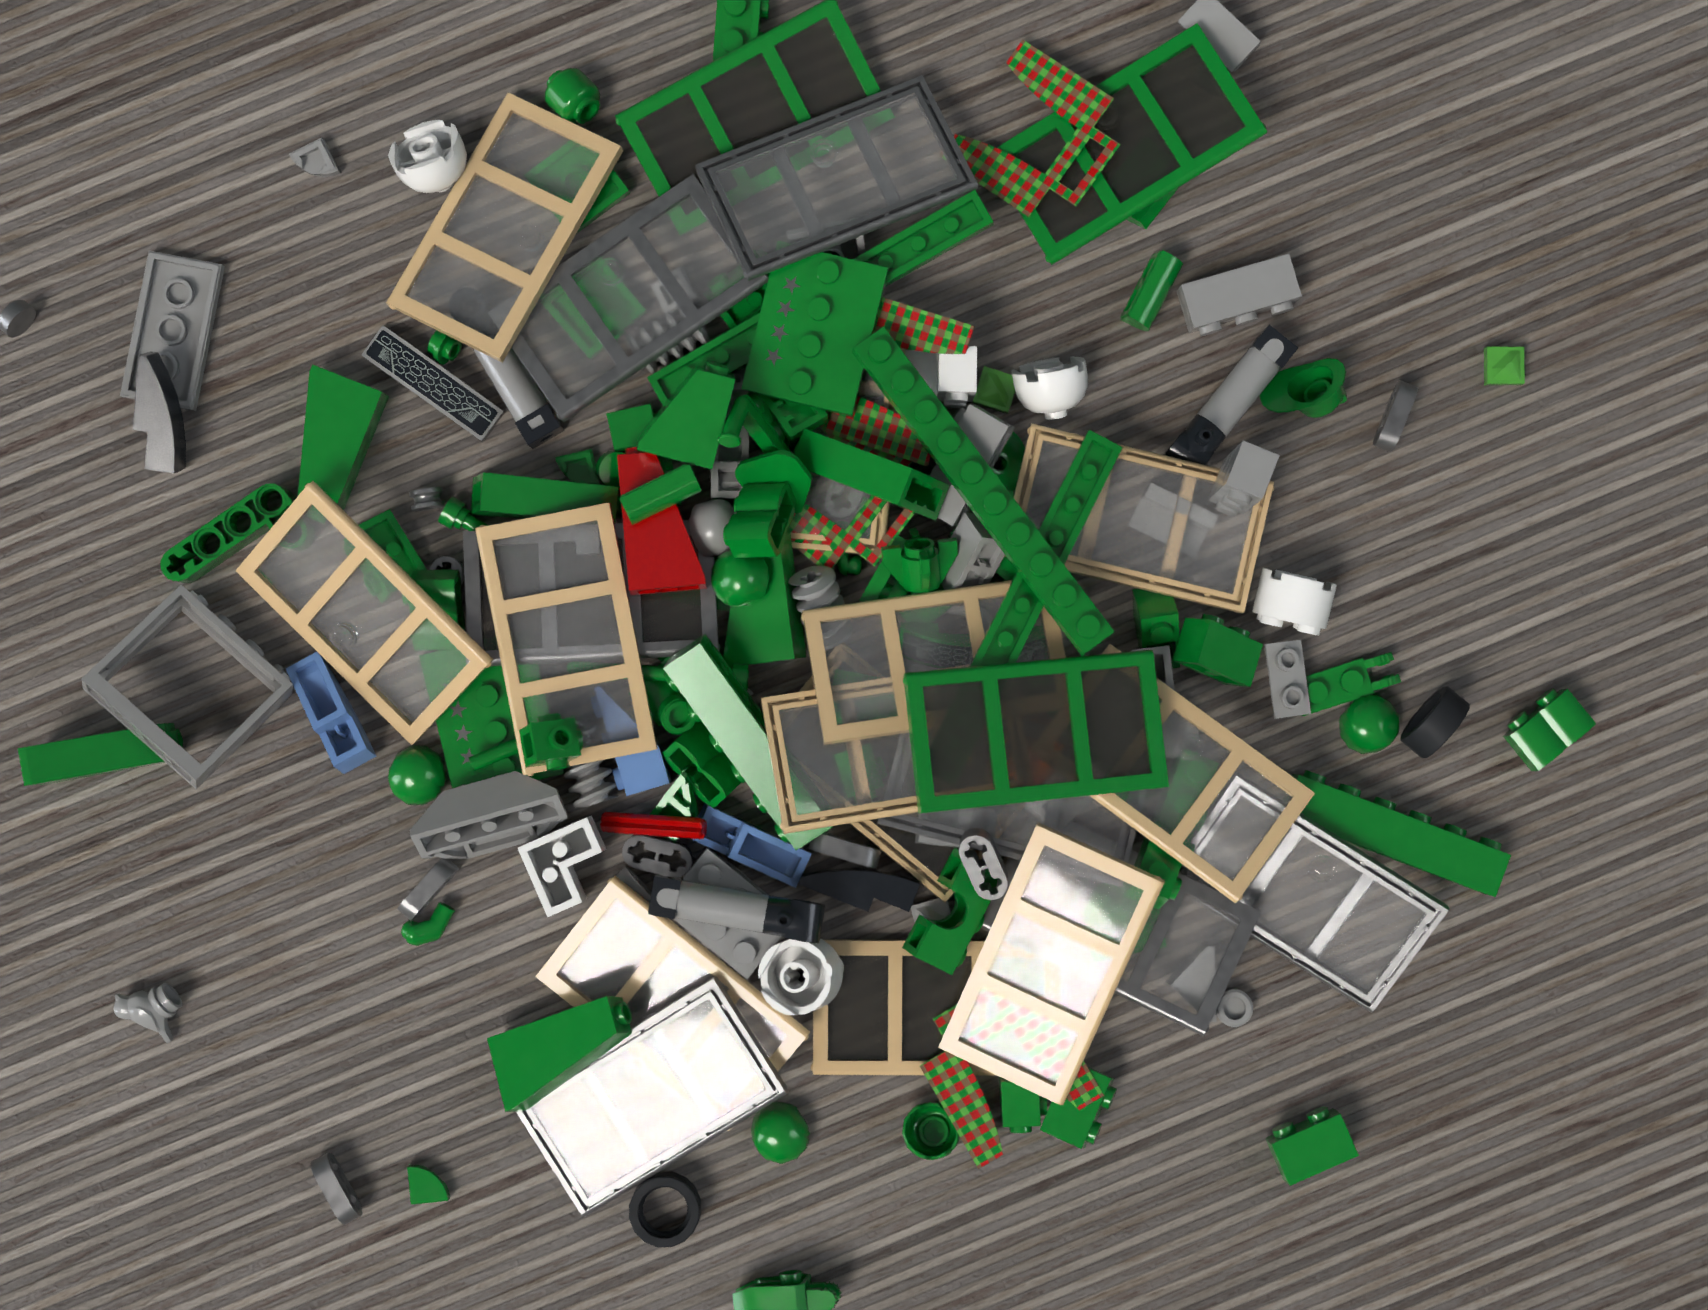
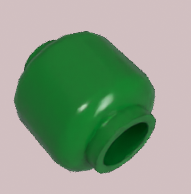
M567 68L563 71H556L549 77L545 91V101L559 117L574 124H584L589 122L600 108V91L582 71L577 68Z

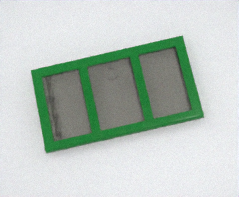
M824 0L616 114L615 117L616 124L622 128L658 197H660L692 174L702 185L695 165L866 98L881 92L838 7V1ZM891 109L866 118L862 122L869 133L895 119ZM848 126L785 150L797 173L855 140ZM771 156L718 177L732 208L782 181ZM689 199L668 214L679 236L707 222L692 199Z
M1198 23L1096 85V87L1112 96L1114 100L1094 127L1121 145L1079 204L1074 206L1049 189L1030 217L1019 211L1044 252L1046 261L1051 265L1267 134L1266 125L1261 122ZM1053 112L997 148L1026 162L1045 174L1077 130V127L1056 112ZM1090 138L1059 182L1074 192L1105 147Z
M1153 650L904 673L903 683L905 687L918 814L1169 787Z

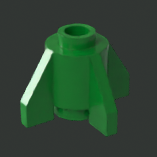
M917 528L909 529L910 539L904 543L902 551L900 545L881 547L884 566L906 591L911 592V594L933 592L938 589L958 555L956 537L937 540L938 548H936L932 539L920 537Z

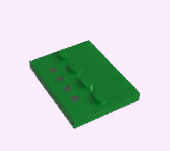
M778 242L776 251L790 246V244ZM820 252L770 272L741 389L746 392L853 417L864 367L852 353L853 347L871 336L874 332L889 272L888 267Z
M530 628L512 632L515 649L536 648ZM496 636L483 639L485 651L498 650ZM441 649L420 655L431 702L468 664L467 658L458 649ZM540 664L518 665L521 683L543 679ZM490 666L483 670L436 721L452 789L513 771L522 773L519 753L476 771L473 770L468 758L516 738L502 666ZM547 693L524 697L529 724L538 722V717L551 714ZM565 769L534 773V775L529 777L540 780L565 774L566 772Z

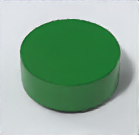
M608 451L597 461L596 475L603 485L614 486L620 489L617 455L625 453Z
M683 695L667 697L658 708V721L671 734H683L696 723L686 707L688 702Z

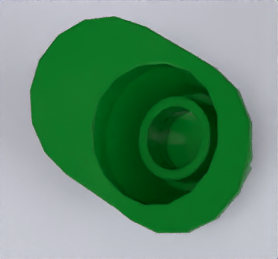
M1326 358L1282 370L1275 375L1259 395L1261 403L1269 411L1277 413L1299 410L1307 417H1324L1332 413L1340 404L1347 401V394L1343 387L1346 376L1345 366L1338 359Z

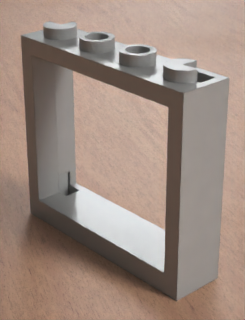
M180 585L83 676L81 680L83 689L190 785L197 789L292 695L293 683L290 682L291 679L284 672L282 666L279 664L272 666L263 658V650L251 639L244 641L235 633L237 630L235 625L222 614L217 617L207 608L208 602L201 594L198 596L193 590L189 592ZM181 611L273 692L202 764L195 760L108 682Z

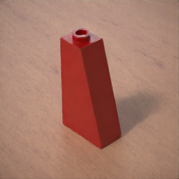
M637 447L625 449V454L617 455L621 495L664 475L658 457L655 454L639 451ZM676 504L634 525L631 524L622 506L628 586L631 596L707 589L704 572Z

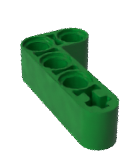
M274 483L260 486L170 548L160 561L162 573L168 579L181 583H192L268 532L294 502L295 496L288 489ZM279 492L282 496V505L278 510L270 511L267 506V500L271 494ZM248 513L251 518V526L246 532L240 533L237 529V520L242 514ZM305 515L299 522L304 529L302 538L297 542H292L289 536H287L281 543L283 546L295 550H305L315 542L316 528L308 516ZM216 534L220 539L219 550L216 553L209 554L206 549L207 539ZM195 556H198V557L201 558L202 560L193 559V558H194ZM180 558L189 560L184 565L185 573L177 571L181 566L178 561Z

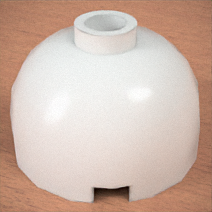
M443 120L420 123L403 133L406 140L399 146H397L396 142L391 145L388 157L394 171L404 184L417 192H444L453 186L465 170L467 152L456 126L452 123L451 127L445 126Z
M1059 357L1021 365L1019 366L1020 372L1013 369L1011 371L1013 385L1019 401L1031 412L1044 413L1047 420L1066 417L1067 409L1075 407L1083 399L1088 387L1085 359L1082 357H1070L1071 364H1063L1060 362Z

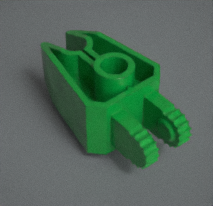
M786 1270L780 1272L779 1276L757 1278L737 1288L732 1296L734 1310H832L841 1298L840 1294L842 1292L838 1284L836 1285L834 1282L812 1283L811 1274L802 1273L801 1270Z

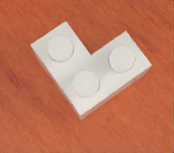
M968 346L966 354H939L906 350L905 355L938 399L944 401V407L961 408L966 407V402H973L977 392V346Z
M592 815L518 847V851L547 917L580 904L587 899L573 865L607 850Z

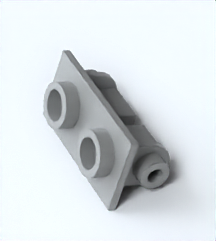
M1301 640L1264 644L1274 719L1311 714Z

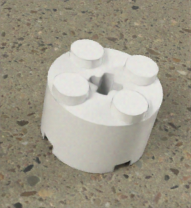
M1263 567L1252 612L1257 613L1256 619L1260 620L1261 623L1282 627L1283 621L1294 623L1293 628H1296L1297 631L1319 636L1321 628H1327L1337 584L1326 582V586L1323 588L1324 582L1317 581L1316 578L1275 570L1274 577H1272V570Z
M792 939L784 940L772 946L760 962L758 979L760 978L763 990L761 992L766 1002L780 1013L786 1015L811 1013L828 1005L836 997L842 985L844 964L834 948L822 939H820L819 943L802 942ZM801 968L804 971L805 981L800 982L798 980L800 973L796 971L797 969Z

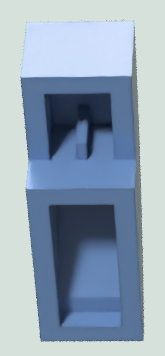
M318 652L286 668L311 726L319 734L336 769L345 774L377 757L339 682L326 660Z
M704 803L698 818L707 821V833L705 838L692 839L693 841L796 888L811 856L810 852L802 848L795 850L790 842L785 843L781 838Z

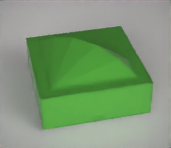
M1524 347L1484 348V385L1525 384Z
M984 366L972 403L1008 414L1015 394L1012 375Z

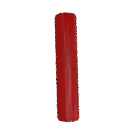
M604 812L601 815L600 828L603 832L703 839L707 833V821L695 817Z

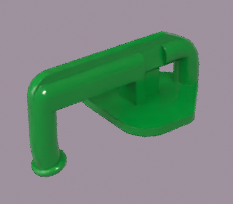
M748 395L737 397L724 424L722 434L718 437V441L721 445L728 448L739 446L741 444L739 435L742 426H744L764 453L763 455L743 460L737 465L735 470L737 481L742 487L745 484L788 482L796 499L795 513H801L813 477L803 462L790 451L754 401Z

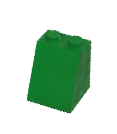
M706 360L705 366L696 365L640 433L637 441V450L712 469L719 445L718 437L722 434L736 380L733 374L728 373V366Z

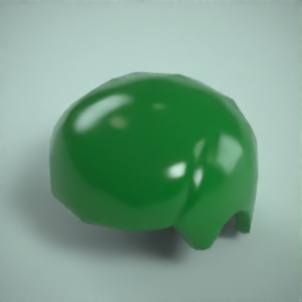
M731 550L719 555L711 568V584L717 598L725 605L731 607L745 606L751 601L763 598L766 593L769 575L768 566L763 557L734 558Z
M1379 695L1361 696L1354 700L1340 716V737L1348 748L1360 754L1377 753L1388 747L1396 739L1400 730L1399 714L1389 700Z
M410 745L397 753L389 768L388 781L393 794L408 805H425L435 800L445 785L446 775L442 758L437 752L425 745Z
M776 1101L758 1111L753 1117L751 1128L752 1140L759 1154L766 1160L783 1164L798 1159L807 1149L809 1143L808 1136L810 1134L809 1128L796 1106Z
M939 1103L918 1104L912 1108L904 1119L902 1135L906 1147L919 1158L926 1160L944 1158L951 1154L959 1142V1134L943 1106Z

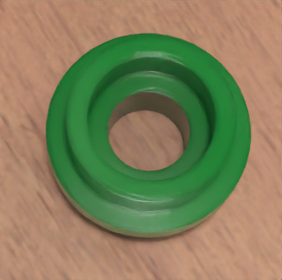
M438 330L434 332L428 344L429 355L433 356L434 361L441 365L453 361L461 350L460 341Z

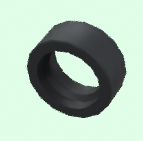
M1448 686L1442 687L1411 718L1401 734L1400 741L1421 758H1428L1457 730L1470 709V704Z
M658 1172L636 1187L629 1204V1220L634 1232L645 1243L655 1247H673L685 1242L694 1233L701 1216V1198L696 1187L685 1176L675 1172ZM661 1187H670L677 1190L687 1203L685 1221L678 1228L671 1231H659L652 1228L643 1214V1204L646 1197L653 1190Z

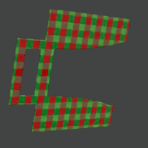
M1022 40L1006 64L1031 92L1057 114L1077 127V130L1045 174L1026 162L989 144L959 134H955L954 138L978 184L1030 217L1049 189L1074 206H1077L1121 144L1094 127L1114 98L1025 40ZM1091 138L1105 148L1073 192L1059 181ZM941 153L939 158L946 162L943 154Z
M882 297L873 333L884 326L900 348L927 353L966 354L975 326ZM857 397L853 417L830 413L824 432L928 467L931 456L901 416L890 409L867 399Z
M826 411V413L828 414V419H829V416H830V413H831V412ZM827 422L820 426L823 431H825ZM825 432L829 438L909 467L913 462ZM870 496L845 531L829 518L805 504L801 513H794L790 524V533L823 535L826 541L791 538V542L829 545L832 551L797 548L818 566H828L833 569L847 548L850 547L875 567L882 558L881 547L892 545L915 512L904 509L872 551L860 542L859 539L887 503L886 501Z
M982 989L973 1008L993 996L1003 1013L961 1038L981 1046L1013 1027L1045 1075L1057 1083L1074 1045L1064 1026L1022 1006L1014 1010L1007 999ZM1044 993L1038 996L1049 1001ZM957 1004L933 1018L942 1037ZM944 1051L920 1065L977 1168L980 1169L1002 1156L1003 1150L993 1116L968 1061ZM1084 1061L1067 1096V1099L1078 1110L1104 1096Z

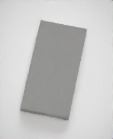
M148 251L120 392L121 397L135 400L139 355L150 351L158 352L171 377L180 408L196 412L225 266L213 262Z

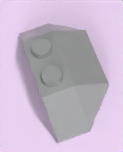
M513 771L443 791L409 831L410 837L422 859H431L434 856L444 859H470L541 838L551 831L558 822H563L567 819L568 816L556 788L523 775L520 772Z

